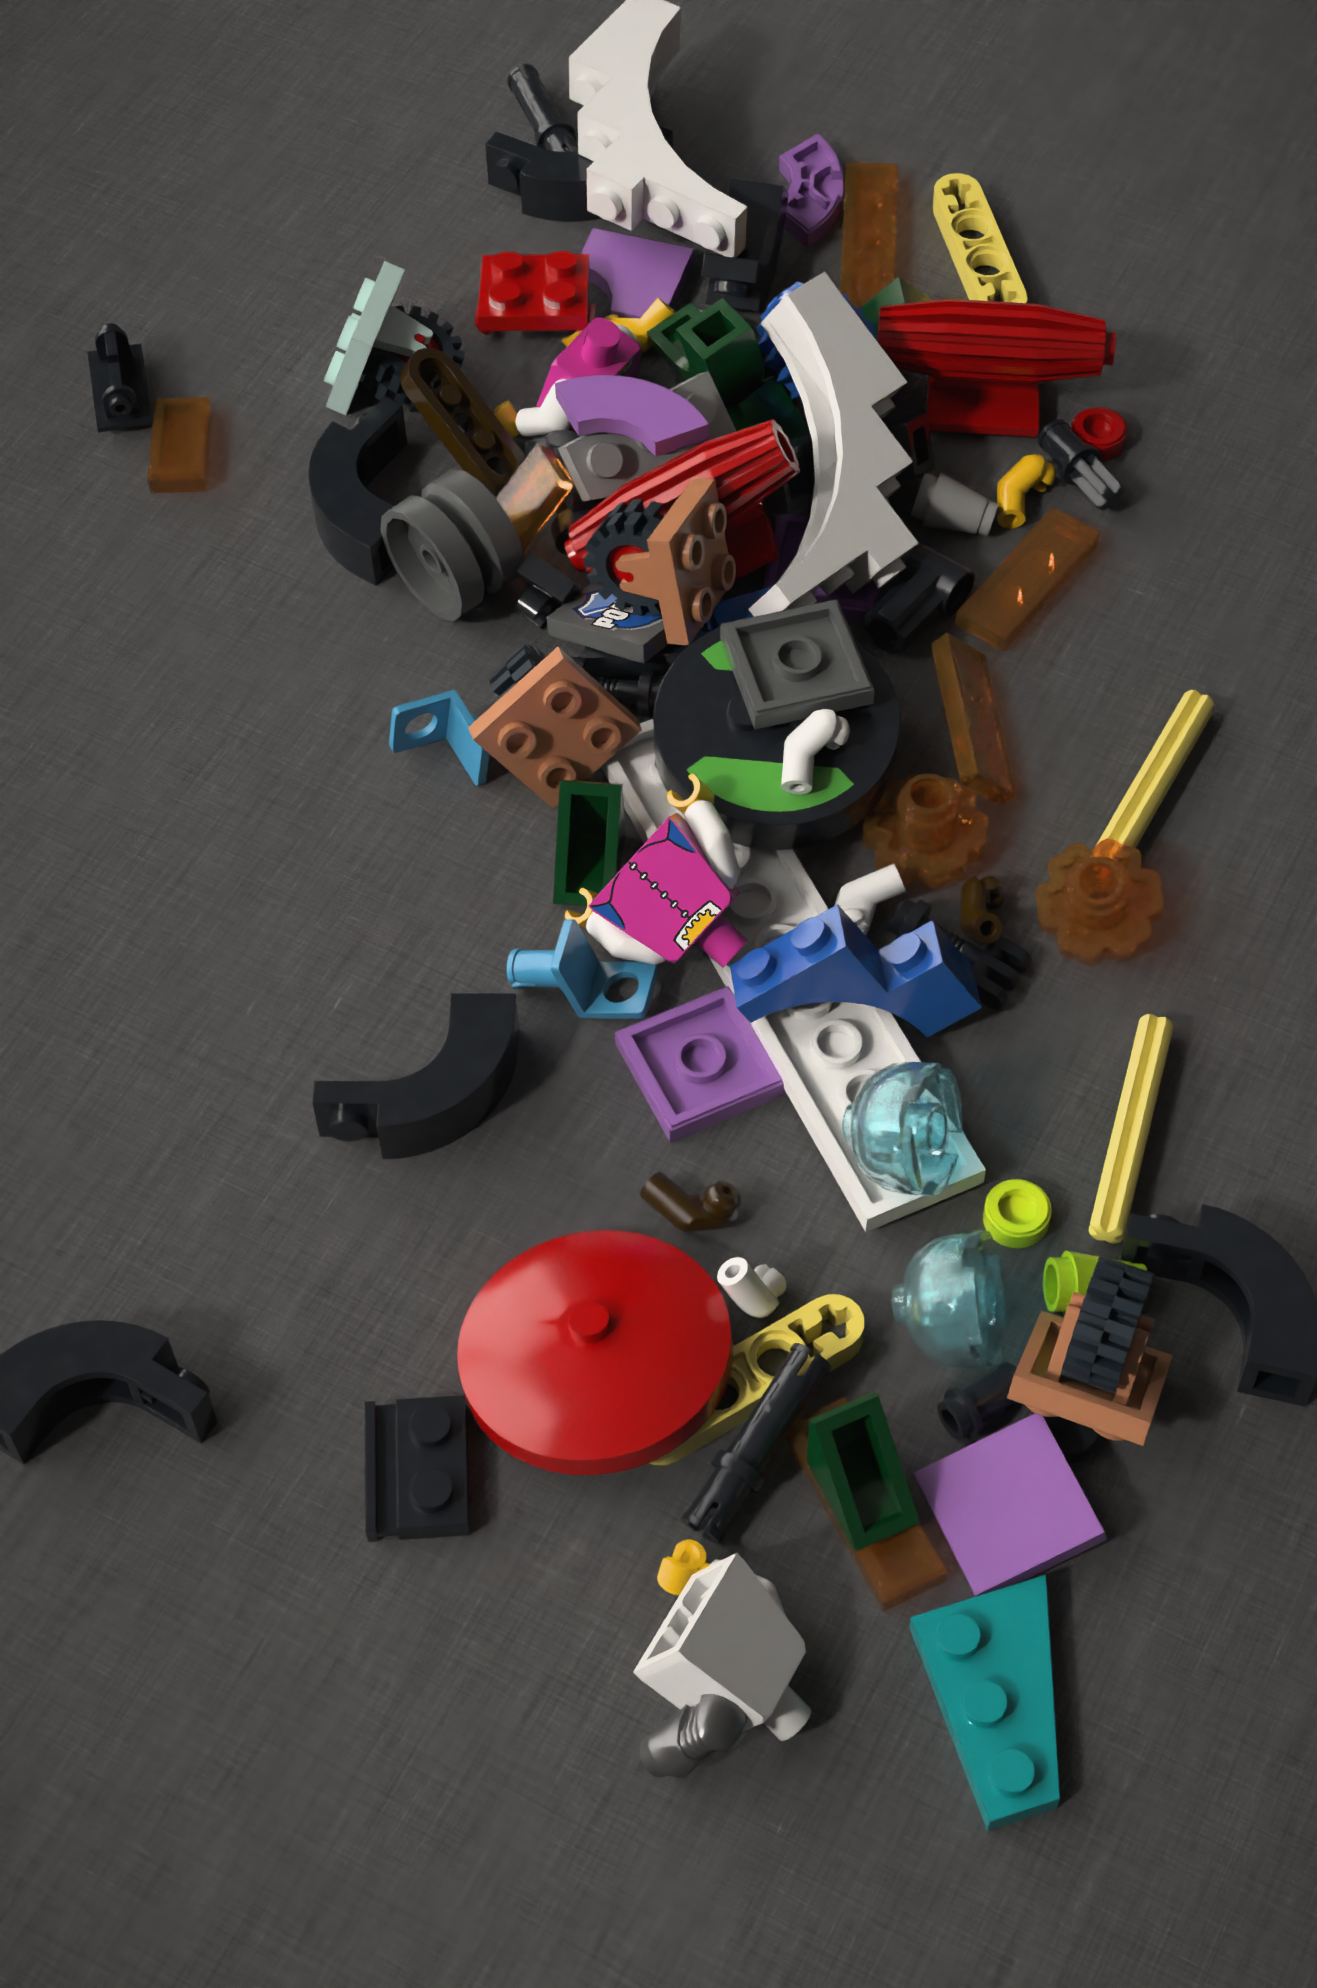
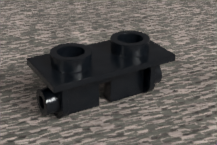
M105 324L95 336L97 350L87 352L98 433L151 425L153 421L141 343L129 345L128 336L125 331L116 324Z

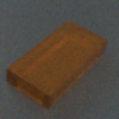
M210 397L155 399L147 479L150 493L206 491L213 412Z
M538 443L496 497L516 530L523 552L575 485L552 448Z

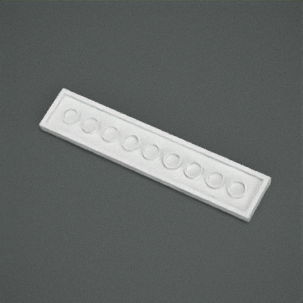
M653 719L640 723L642 731L601 766L609 783L623 784L624 809L644 844L669 816L678 813L685 819V815L668 801V792L658 773L654 751ZM732 843L740 870L739 879L735 885L740 895L721 915L749 941L724 968L710 956L709 958L725 986H729L733 995L731 964L742 959L748 952L761 948L795 929L804 920L816 917L828 910L793 849L767 850ZM820 1002L783 1009L750 1023L784 1083V1090L865 1232L984 1183L985 1167L891 1012L857 1003Z

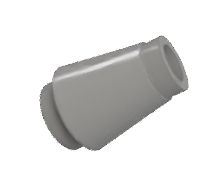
M940 472L939 477L925 473L910 517L922 520V527L972 534L979 533L988 536L998 503L989 501L988 498Z

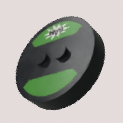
M720 627L689 645L670 666L660 684L654 705L653 717L655 761L659 776L666 791L669 792L672 789L683 800L688 799L694 791V784L688 777L690 774L696 775L714 794L713 806L727 827L732 843L758 849L786 850L812 846L830 840L849 830L865 818L880 801L891 781L896 764L900 732V712L894 687L877 659L864 646L854 640L875 690L874 702L870 705L835 712L836 716L845 718L849 723L850 733L848 740L844 745H839V748L835 750L824 746L814 756L812 790L809 793L802 795L787 793L781 788L784 743L787 736L805 719L754 729L721 642Z

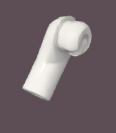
M831 709L817 710L812 712L787 736L784 743L781 783L783 791L802 795L812 790L814 756L824 746L835 750L839 748V745L846 743L850 727L845 718L836 716L835 712Z
M895 864L846 883L839 891L835 905L838 904L865 936L870 929L877 904L906 892Z
M740 1257L731 1258L726 1261L719 1269L717 1275L718 1282L736 1305L751 1317L764 1318L770 1315L780 1303L777 1297L786 1290V1279L776 1269H770L766 1264H763L753 1270L748 1262Z

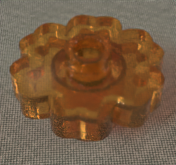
M929 773L912 774L904 779L890 781L884 798L880 799L865 818L862 840L867 848L875 851L874 865L877 870L895 864L903 884L911 883L919 877L926 886L939 888L948 882L961 881L966 875L967 863H974L983 859L989 819L984 813L975 810L976 794L966 787H961L956 780Z
M1104 839L1096 845L1093 851L1082 843H1073L1063 851V854H1058L1050 859L1047 866L1049 881L1039 885L1036 889L1035 902L1040 930L1045 934L1057 935L1058 951L1063 957L1077 958L1079 962L1087 966L1098 964L1105 954H1108L1116 961L1125 962L1132 958L1136 951L1146 948L1151 943V923L1157 921L1163 915L1164 898L1161 892V878L1159 874L1154 870L1141 869V854L1138 849L1127 845L1122 846L1121 843L1113 839Z

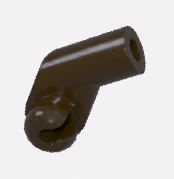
M991 875L981 880L976 876L970 878L964 883L960 893L959 927L964 934L984 944L995 942L1003 931L1001 919L996 914L988 911V909L1000 908L1004 902V896L1000 895L998 888H1002V884L998 878Z
M657 1172L651 1176L640 1192V1197L677 1229L684 1232L726 1228L738 1217L737 1208L741 1203V1195L738 1189L728 1182L718 1181L716 1184L708 1186L705 1194L688 1195L662 1172Z

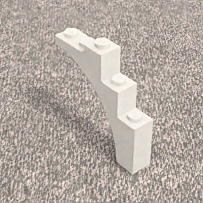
M626 0L569 56V98L584 105L578 111V154L594 161L587 168V211L630 231L645 219L704 248L726 257L736 258L745 249L747 206L713 188L687 167L665 140L652 113L650 100L659 78L680 50L681 7L665 0Z
M825 272L788 293L761 322V325L783 357L802 399L812 438L815 483L810 519L797 554L777 584L749 608L754 617L815 604L817 600L813 593L820 588L829 596L846 584L853 594L870 581H873L879 589L906 568L901 558L918 544L917 540L886 500L901 487L896 477L913 462L881 420L896 407L890 398L907 381Z

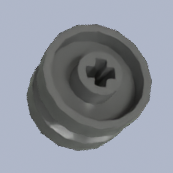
M449 470L422 489L421 497L411 495L381 516V534L385 549L397 573L423 606L440 619L455 621L483 601L484 593L493 595L520 576L517 569L524 561L521 541L510 518L495 496L478 479L466 471Z

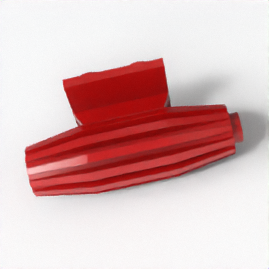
M941 299L880 306L877 342L897 368L929 375L927 404L929 431L1038 437L1039 383L1101 376L1103 365L1113 366L1116 331H1106L1105 319L1041 304Z
M775 420L706 441L622 485L569 526L570 533L568 534L570 539L565 541V550L568 558L578 572L582 573L586 570L590 574L593 568L585 567L584 557L589 552L585 550L586 544L609 512L613 511L618 504L625 502L628 506L633 499H642L644 509H646L651 501L662 504L660 514L665 516L692 478L715 479L719 503H722L726 509L725 538L728 554L732 555L735 560V580L780 558L770 518L767 516L764 499L800 473L795 451L787 435Z

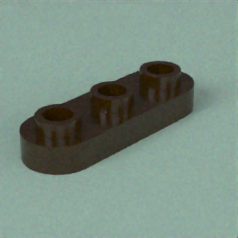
M423 348L414 352L404 366L400 376L401 386L405 394L464 471L478 479L495 497H505L512 494L527 474L528 465L522 450L457 364L447 354L432 348Z

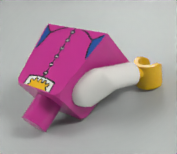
M601 317L594 318L584 330H576L570 336L562 338L561 341L566 348L551 365L536 407L524 408L517 413L511 402L505 401L494 409V415L512 438L519 433L528 437L547 435L556 430L575 431L556 399L555 383L572 378L595 375L637 378L642 347L636 336L623 325L614 324Z
M694 774L688 776L694 784V791L688 799L683 800L672 789L667 793L668 801L685 815V819L678 813L669 816L600 893L581 888L579 893L587 899V909L583 915L569 909L565 912L566 919H575L579 926L586 928L588 933L616 958L653 965L668 960L675 964L696 943L724 968L749 941L721 915L740 895L738 888L735 886L739 879L740 870L730 833L713 806L714 794Z

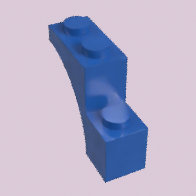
M837 904L816 917L804 920L795 929L761 948L748 952L742 959L730 965L736 1008L750 1023L766 1015L798 1005L820 1002H849L864 1004L891 1012L907 1020L928 1038L982 1008L972 965L934 920L910 933L899 936L892 943L878 950Z

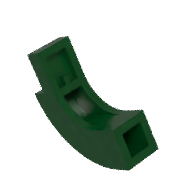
M723 298L702 312L691 302L647 331L652 347L680 376L682 382L699 373L709 371L724 405L764 378V363L751 326Z

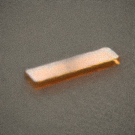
M846 162L840 293L847 294L850 303L856 308L863 306L889 285L895 277L898 164Z

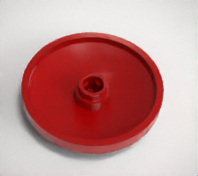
M597 1230L568 1234L536 1245L521 1253L498 1270L482 1287L470 1305L461 1326L457 1351L458 1372L467 1404L480 1428L495 1444L516 1459L540 1469L567 1475L588 1476L622 1472L645 1465L673 1451L694 1435L712 1415L727 1388L732 1371L733 1337L729 1313L717 1284L708 1272L685 1252L669 1243L639 1233L616 1230Z

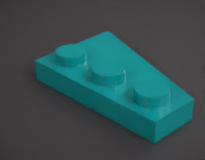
M1046 1575L912 1616L909 1629L987 1831L1057 1809L1060 1792Z

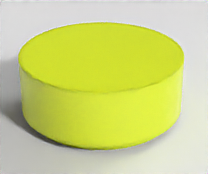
M1022 1179L1003 1181L994 1186L986 1197L983 1212L984 1227L990 1237L1003 1246L1016 1249L1033 1246L1042 1240L1048 1231L1052 1212L1051 1203L1044 1190L1030 1181Z

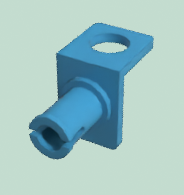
M455 689L393 708L389 746L394 753L447 739L474 784L478 786L486 783L489 753L472 739L468 729L482 714L474 716L473 713L469 712ZM425 713L434 714L432 721L424 729L414 733L405 732L407 725L415 717Z
M575 919L564 920L555 950L513 949L507 960V978L509 983H513V989H523L524 987H560L578 1018H644L647 1015L659 973L657 965L643 962H599ZM627 977L635 978L639 981L636 993L624 1002L615 1003L606 999L607 991L615 981Z

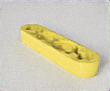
M953 173L941 177L934 186L933 214L969 300L994 301V297L1000 294V302L1027 303V292L978 181L969 175ZM958 202L960 204H965V208L963 210L959 211ZM965 230H974L983 233L985 236L979 239H968L960 236L959 233ZM979 266H991L997 268L1000 272L994 275H982L975 272L974 269Z
M827 1294L816 1298L733 1346V1364L728 1384L736 1389L739 1395L737 1401L731 1407L724 1410H714L703 1426L686 1442L668 1454L649 1463L652 1465H668L677 1462L745 1422L775 1377L765 1373L759 1368L757 1363L759 1356L765 1351L783 1349L790 1353L793 1343H800L805 1346L813 1341V1357L811 1358L808 1355L806 1362L797 1374L798 1376L804 1375L817 1353L831 1365L830 1371L851 1360L859 1352L863 1344L864 1315L860 1306L852 1299L843 1295ZM828 1319L834 1326L846 1323L845 1337L839 1339L833 1332L819 1337L822 1330V1321Z

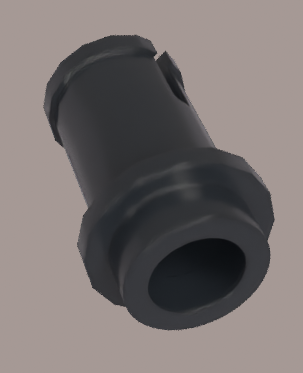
M1004 1362L994 1371L963 1389L951 1387L946 1390L944 1400L937 1405V1411L948 1433L957 1440H961L966 1436L970 1439H976L984 1432V1425L1017 1405H1022L1007 1399L1017 1368L1009 1362Z

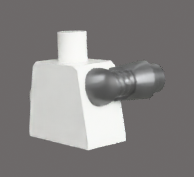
M692 1539L679 1542L675 1546L672 1557L662 1559L657 1575L658 1583L665 1591L673 1595H679L633 1671L640 1680L680 1709L650 1730L649 1734L643 1738L640 1744L639 1752L643 1766L651 1775L659 1778L674 1776L676 1778L688 1776L712 1751L723 1752L730 1749L743 1731L762 1723L779 1740H787L800 1731L811 1715V1708L788 1685L805 1655L806 1649L803 1638L786 1617L775 1585L770 1580L754 1574L738 1553L723 1560L716 1559L711 1564L707 1563L704 1547L698 1541Z

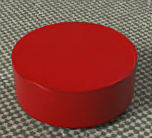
M1094 407L1085 409L1074 417L1071 430L1086 445L1096 447L1102 455V461L1114 459L1122 453L1126 442L1127 424L1120 414L1111 409Z

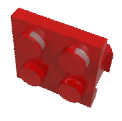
M557 251L551 254L520 255L516 252L482 255L478 305H476L474 325L484 335H490V331L584 330L588 323L596 318V304H590L589 254Z

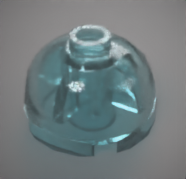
M901 1062L892 1063L879 1069L866 1080L859 1089L854 1102L850 1103L845 1109L842 1121L844 1139L847 1143H850L854 1159L861 1171L869 1180L885 1190L909 1195L938 1196L948 1186L958 1159V1154L946 1153L949 1143V1132L962 1133L963 1117L961 1094L955 1074L951 1069L940 1068L942 1064Z
M958 1231L936 1236L920 1246L906 1266L904 1283L893 1286L892 1308L896 1323L898 1325L907 1324L910 1338L914 1345L926 1358L942 1365L961 1368L998 1367L1003 1358L1005 1347L991 1348L992 1326L998 1325L1006 1329L1007 1314L1005 1286L999 1254H985L983 1244L993 1239L989 1231Z

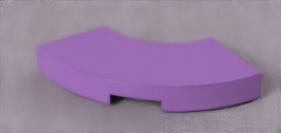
M819 134L814 135L779 156V171L787 179L790 186L784 229L807 248L818 242L831 229L839 216L843 203L842 165L834 149Z
M616 375L583 376L555 383L556 399L578 436L601 432L622 434L643 443L655 457L709 439V423L703 415L686 399L658 384L642 379Z

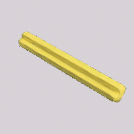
M1190 690L1184 693L1092 851L1090 866L1095 872L1104 873L1109 878H1114L1122 873L1212 715L1214 701L1209 695H1201L1197 690Z
M1146 1014L1139 1020L1089 1226V1233L1096 1240H1105L1111 1244H1117L1125 1236L1174 1028L1173 1023L1167 1017Z

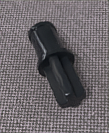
M1057 419L1047 424L1041 430L1037 443L1061 468L1063 480L1069 485H1076L1099 510L1104 511L1110 506L1115 508L1121 502L1120 496L1124 492V486L1101 462L1102 455L1100 451L1092 445H1086L1071 430V427L1065 420Z

